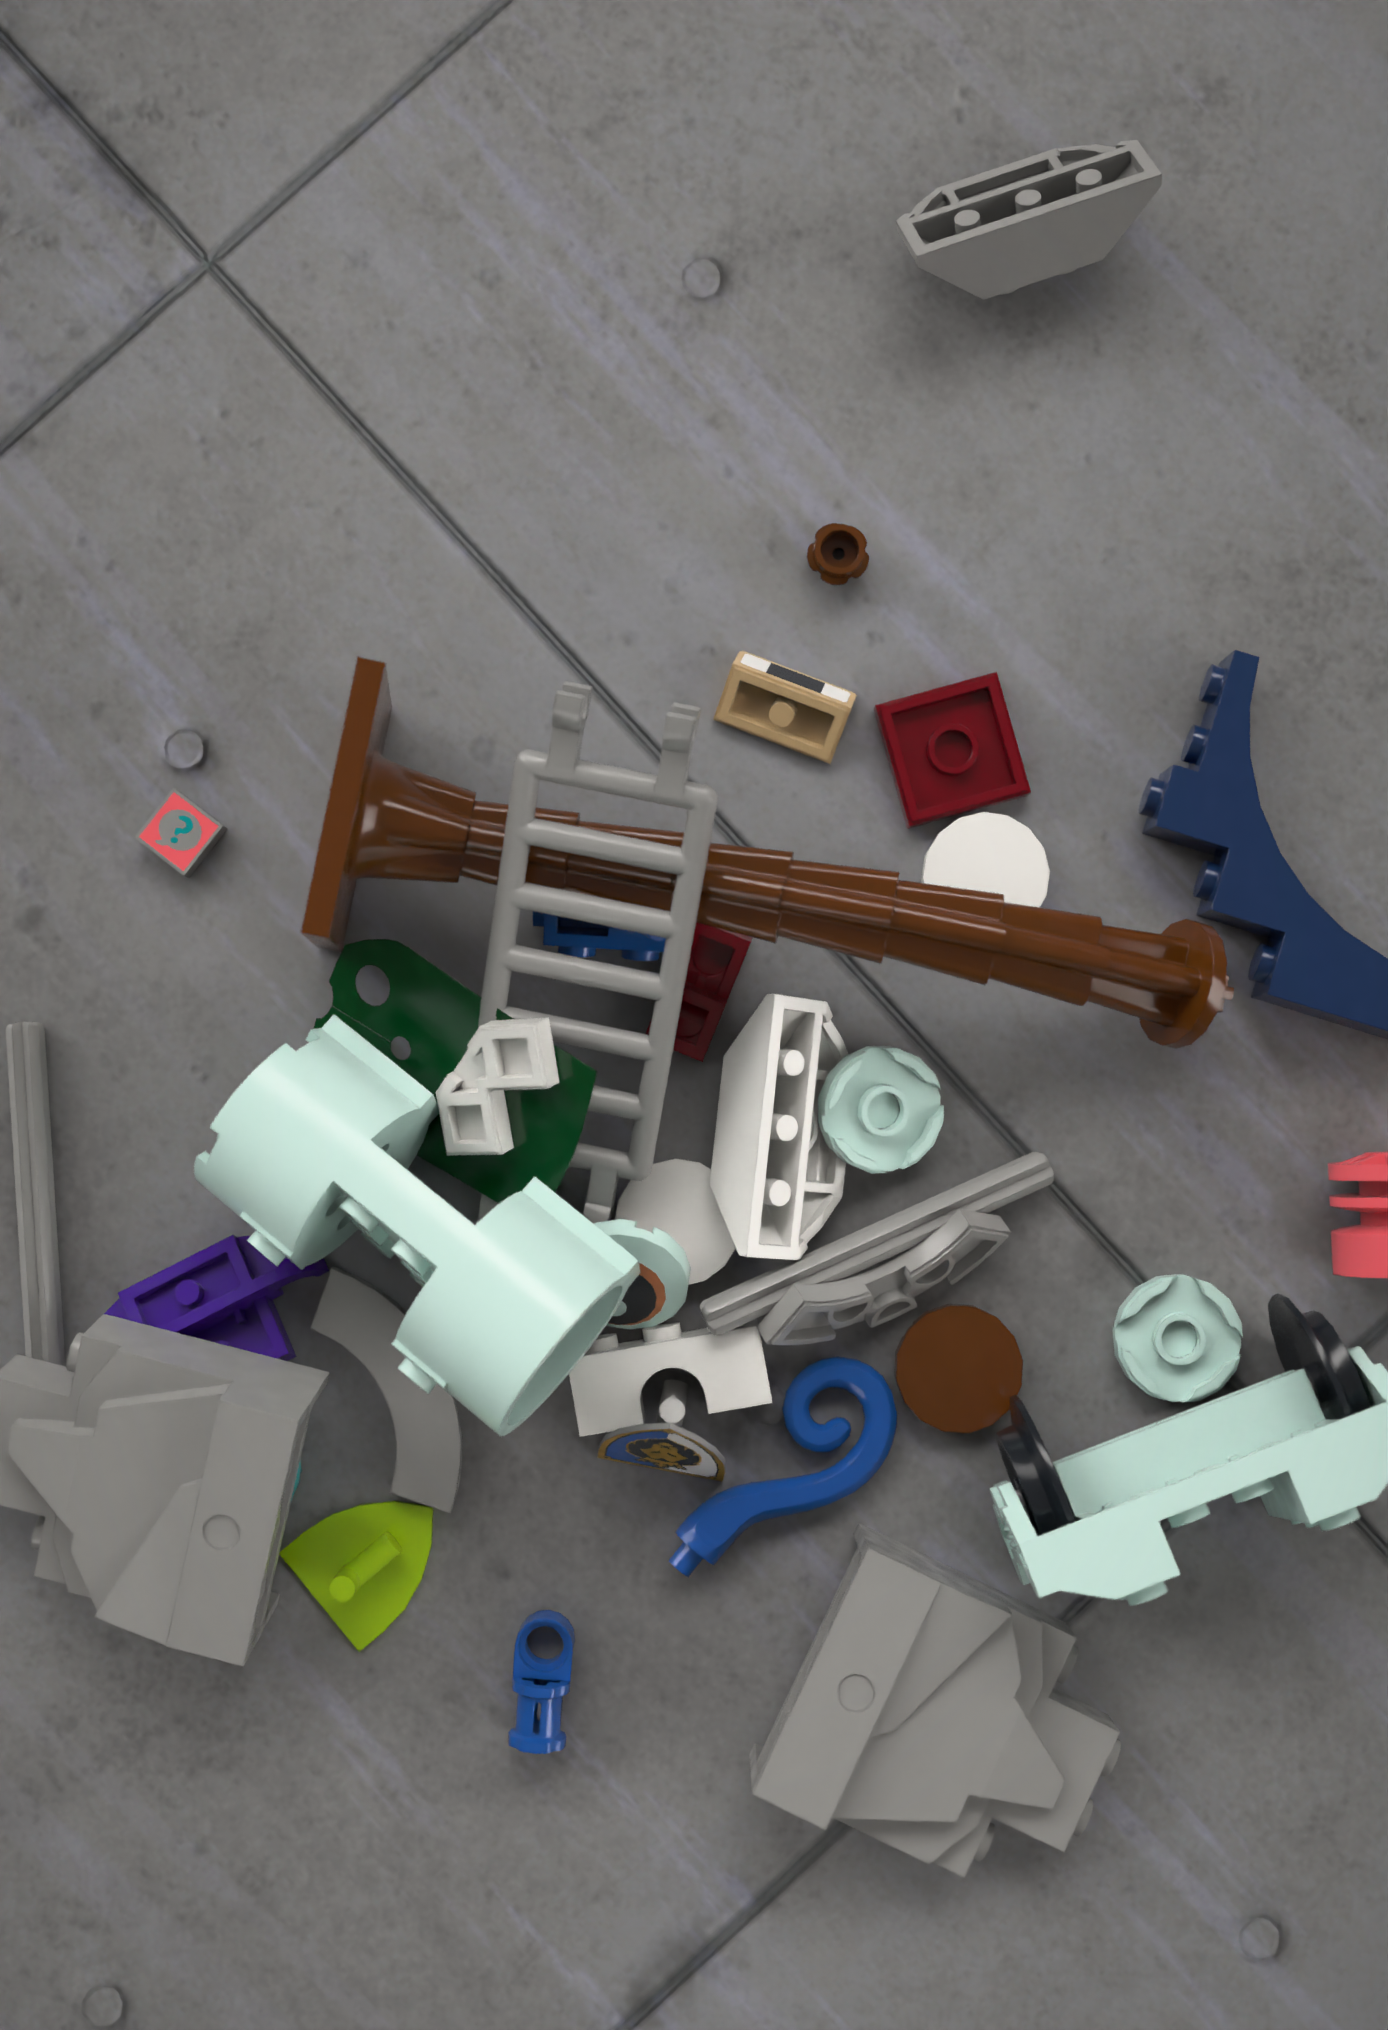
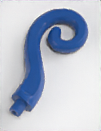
M840 1356L821 1359L799 1372L786 1391L782 1407L785 1426L794 1441L802 1448L814 1452H831L843 1445L850 1437V1422L844 1417H835L825 1424H818L811 1417L809 1410L811 1400L820 1391L827 1388H841L854 1395L863 1408L864 1426L856 1444L843 1459L820 1472L797 1477L746 1483L717 1493L694 1510L675 1531L683 1543L669 1559V1562L678 1571L689 1577L703 1559L715 1565L736 1539L752 1525L767 1519L804 1513L832 1504L854 1493L866 1484L879 1470L888 1456L897 1428V1410L893 1393L883 1375L864 1362Z

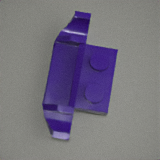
M231 1235L118 1292L119 1299L104 1314L289 1361L297 1356L273 1299L284 1294L281 1287L305 1277H319L329 1272L324 1258L305 1266L303 1270L298 1268L287 1257L276 1266L247 1241L251 1235L241 1237Z

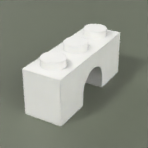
M757 1319L721 1335H714L708 1328L681 1332L680 1322L643 1328L644 1339L618 1343L616 1333L599 1335L569 1373L580 1437L644 1424L645 1410L642 1388L654 1373L666 1368L686 1370L699 1380L705 1393L708 1414L772 1403L761 1335L757 1329Z

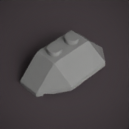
M1138 140L1120 141L1116 147L1092 144L1055 148L938 187L921 200L911 213L904 214L896 220L897 232L919 268L985 300L997 295L1014 292L1020 287L1056 275L1071 273L1077 268L1103 260L1162 186V173Z

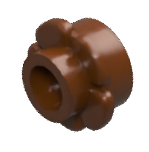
M832 523L823 526L816 532V540L809 545L807 550V560L810 568L821 574L822 581L830 585H844L848 582L849 578H859L865 572L869 563V555L865 552L867 540L861 531L846 524ZM836 549L842 550L844 558L836 560L832 555L833 551Z

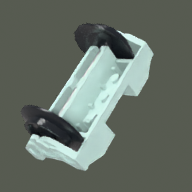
M1278 1293L1271 1297L1268 1303L1272 1335L1285 1371L1284 1373L1052 1462L1023 1402L1017 1395L1011 1396L1009 1402L1011 1426L996 1433L998 1448L1010 1481L1004 1480L996 1483L989 1490L994 1502L993 1508L1002 1537L1021 1584L1031 1583L1035 1594L1039 1598L1057 1591H1065L1113 1600L1127 1599L1129 1606L1155 1599L1168 1592L1164 1581L1181 1575L1159 1521L1168 1518L1171 1528L1194 1522L1210 1514L1207 1502L1230 1493L1235 1503L1260 1496L1268 1516L1290 1520L1292 1525L1304 1523L1306 1528L1319 1525L1321 1531H1327L1359 1519L1361 1516L1357 1506L1375 1500L1388 1484V1371L1381 1363L1373 1364L1360 1346L1346 1349L1334 1327L1323 1314L1315 1310L1301 1313L1289 1298Z

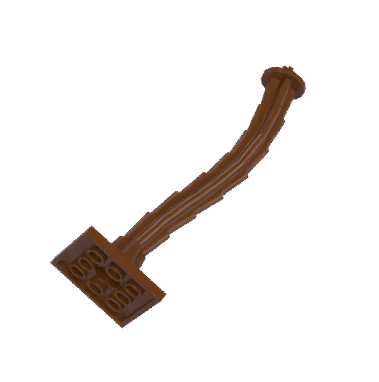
M357 657L301 934L316 947L338 952L343 950L357 879L381 878L458 883L459 876L497 886L509 804L475 800L476 792L397 764L382 756L392 711L386 663ZM545 808L535 809L534 818L682 848L684 832L580 821V813ZM710 843L696 923L776 943L779 936L880 964L883 957H887L982 985H986L988 979H992L1080 1007L1084 1006L1088 1001L1138 1017L1140 1025L1149 1040L1175 1049L1191 1045L1207 1031L1217 1012H1223L1225 1000H1232L1234 995V988L1228 986L1229 976L1226 975L1227 958L1223 940L1214 927L1201 922L1184 919L1170 924L1161 934L1102 925V919L1098 916L1004 902V895L999 893L898 880L899 872L793 860L794 852ZM530 845L525 882L671 911L677 874Z

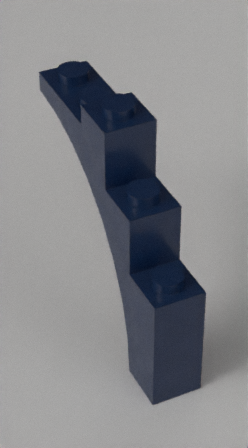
M1234 650L1219 663V666L1212 664L1203 680L1199 701L1207 703L1201 726L1193 725L1191 727L1181 754V761L1189 763L1188 769L1173 764L1160 774L1159 779L1152 777L1149 779L1139 806V814L1147 816L1142 834L1214 856L1212 862L1206 860L1203 863L1195 882L1193 895L1201 899L1196 916L1268 937L1266 945L1259 944L1250 964L1248 978L1251 981H1255L1251 998L1388 1039V959L1345 931L1307 893L1280 853L1261 808L1250 757V704L1259 657Z

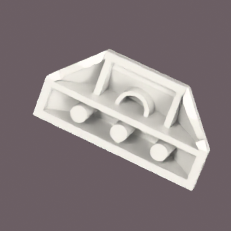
M767 994L723 1056L710 1186L739 1256L800 1260L808 1249L807 1243L823 1227L842 1199L846 1163L828 1147L818 1124V1096L828 1073L844 1056L848 1055L843 1039L831 1021L833 1015L828 1002L779 994Z

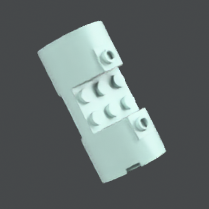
M334 1014L322 1028L309 1031L306 1041L309 1042L308 1044L295 1051L285 1043L266 1058L236 1089L210 1126L218 1134L211 1153L208 1154L204 1151L196 1156L194 1164L195 1178L255 1230L247 1241L276 1266L287 1257L298 1268L303 1270L305 1266L313 1264L329 1255L358 1229L362 1232L361 1235L387 1258L391 1259L394 1254L402 1260L400 1263L411 1272L409 1275L423 1288L406 1313L397 1332L396 1339L392 1342V1345L405 1357L397 1368L427 1394L436 1385L440 1386L499 1436H505L521 1425L541 1406L589 1350L617 1310L628 1287L641 1273L639 1261L535 1176L522 1191L503 1200L476 1225L472 1224L407 1170L424 1141L429 1124L439 1114L438 1104L434 1095Z

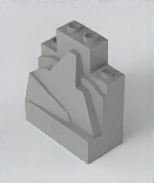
M103 1314L85 1333H77L71 1344L66 1366L16 1354L0 1369V1505L40 1515L31 1538V1548L39 1550L34 1576L66 1584L68 1592L91 1598L97 1610L94 1616L97 1619L163 1644L166 1647L244 1667L278 1604L280 1594L271 1592L311 1410L326 1387L330 1372Z
M858 1523L853 1534L858 1548L764 1747L754 1743L749 1754L752 1795L826 1830L831 1819H836L927 1864L933 1862L965 1878L973 1859L978 1862L982 1861L990 1848L995 1832V1825L991 1823L992 1818L1065 1852L1072 1835L1080 1836L1085 1830L1093 1810V1800L1090 1798L1100 1775L1107 1777L1111 1773L1121 1748V1742L1117 1739L1120 1732L1108 1714L1054 1688L1056 1681L1063 1684L1074 1668L1078 1655V1648L1073 1646L1076 1636L1066 1622Z

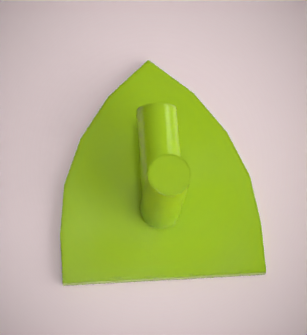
M402 1501L360 1504L329 1515L304 1531L279 1552V1555L358 1652L382 1634L403 1612L422 1580L432 1546L433 1507Z

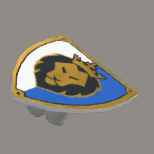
M678 1380L664 1381L656 1423L619 1428L606 1434L599 1445L598 1458L721 1482L726 1471L725 1457L715 1446L700 1436L681 1428L685 1415L689 1385Z

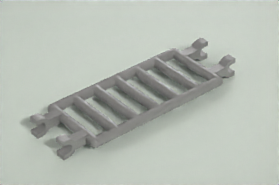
M565 681L562 691L558 690L555 693L549 753L524 750L515 759L478 1028L492 1020H497V1008L513 1019L549 1018L553 1042L644 1061L639 1094L594 1085L588 1111L634 1120L628 1153L578 1142L575 1154L569 1167L591 1171L583 1216L595 1224L596 1222L612 1220L619 1177L642 1181L650 1175L652 1170L718 796L716 791L708 785L687 781L701 708L673 703L671 712L667 713L665 719L658 775L579 760L593 686ZM544 780L688 809L682 848L534 818L539 782ZM530 845L677 874L671 911L525 882ZM521 909L666 938L660 974L517 945L516 938ZM515 971L655 1000L649 1035L507 1006L511 972ZM482 1194L478 1217L483 1218L499 1203Z

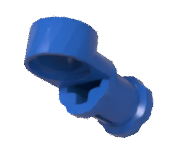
M541 1610L529 1615L522 1623L517 1635L512 1677V1689L518 1693L515 1728L508 1732V1744L510 1747L516 1748L521 1752L548 1754L554 1751H561L566 1746V1734L560 1730L563 1696L570 1692L575 1634L570 1621L559 1612ZM547 1626L559 1632L564 1646L559 1655L543 1659L531 1652L528 1647L527 1637L537 1627ZM538 1703L541 1704L540 1720L537 1719Z

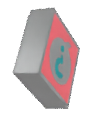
M173 788L134 838L182 875L190 878L228 828L180 791Z

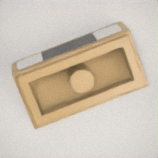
M739 651L732 663L713 720L831 764L856 699V694L751 653Z

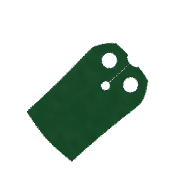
M365 939L346 944L329 979L333 991L332 1007L323 1018H316L314 1029L322 1028L335 1014L430 1091L437 1101L436 1091L446 1076L454 1071L468 1050V1043L478 1030L481 997L398 941L390 939ZM373 965L379 967L389 980V996L381 1005L373 1006L366 1003L357 992L356 976L364 966ZM497 1008V1020L513 1019ZM398 1036L405 1038L411 1047L409 1057L404 1060L396 1058L391 1050V1042ZM554 1045L560 1083L549 1089L504 1090L514 1145L513 1149L502 1155L447 1156L440 1115L438 1114L429 1124L424 1141L416 1155L497 1203H501L509 1196L522 1191L534 1176L553 1192H556L575 1154L589 1108L597 1070Z

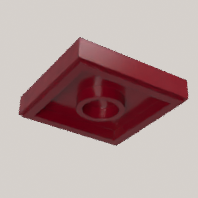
M997 672L875 705L874 713L907 829L1026 797L1031 793Z

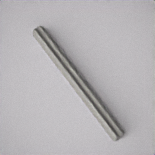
M16 1022L6 1027V1046L25 1354L27 1357L66 1366L45 1029L42 1023Z
M1031 1152L807 1253L800 1260L787 1262L703 1300L700 1304V1309L704 1322L710 1332L714 1335H721L769 1313L794 1283L819 1284L842 1280L918 1245L938 1230L958 1209L989 1213L1051 1185L1054 1181V1173L1050 1162L1044 1153Z

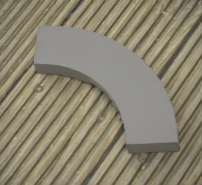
M958 1209L948 1221L924 1241L877 1268L833 1282L819 1284L794 1283L758 1324L757 1329L766 1344L801 1345L833 1340L836 1337L835 1329L866 1320L869 1327L873 1328L916 1308L917 1303L914 1297L933 1287L946 1277L951 1285L958 1282L991 1255L1009 1237L1008 1235L1011 1231L1001 1216Z
M333 1267L330 1269L310 1329L329 1337L350 1351L367 1368L384 1394L390 1409L396 1438L395 1471L389 1493L451 1513L459 1487L462 1467V1428H460L455 1398L438 1385L427 1394L397 1368L405 1357L392 1345V1342L396 1339L399 1327L406 1315L403 1308L379 1288L356 1275Z

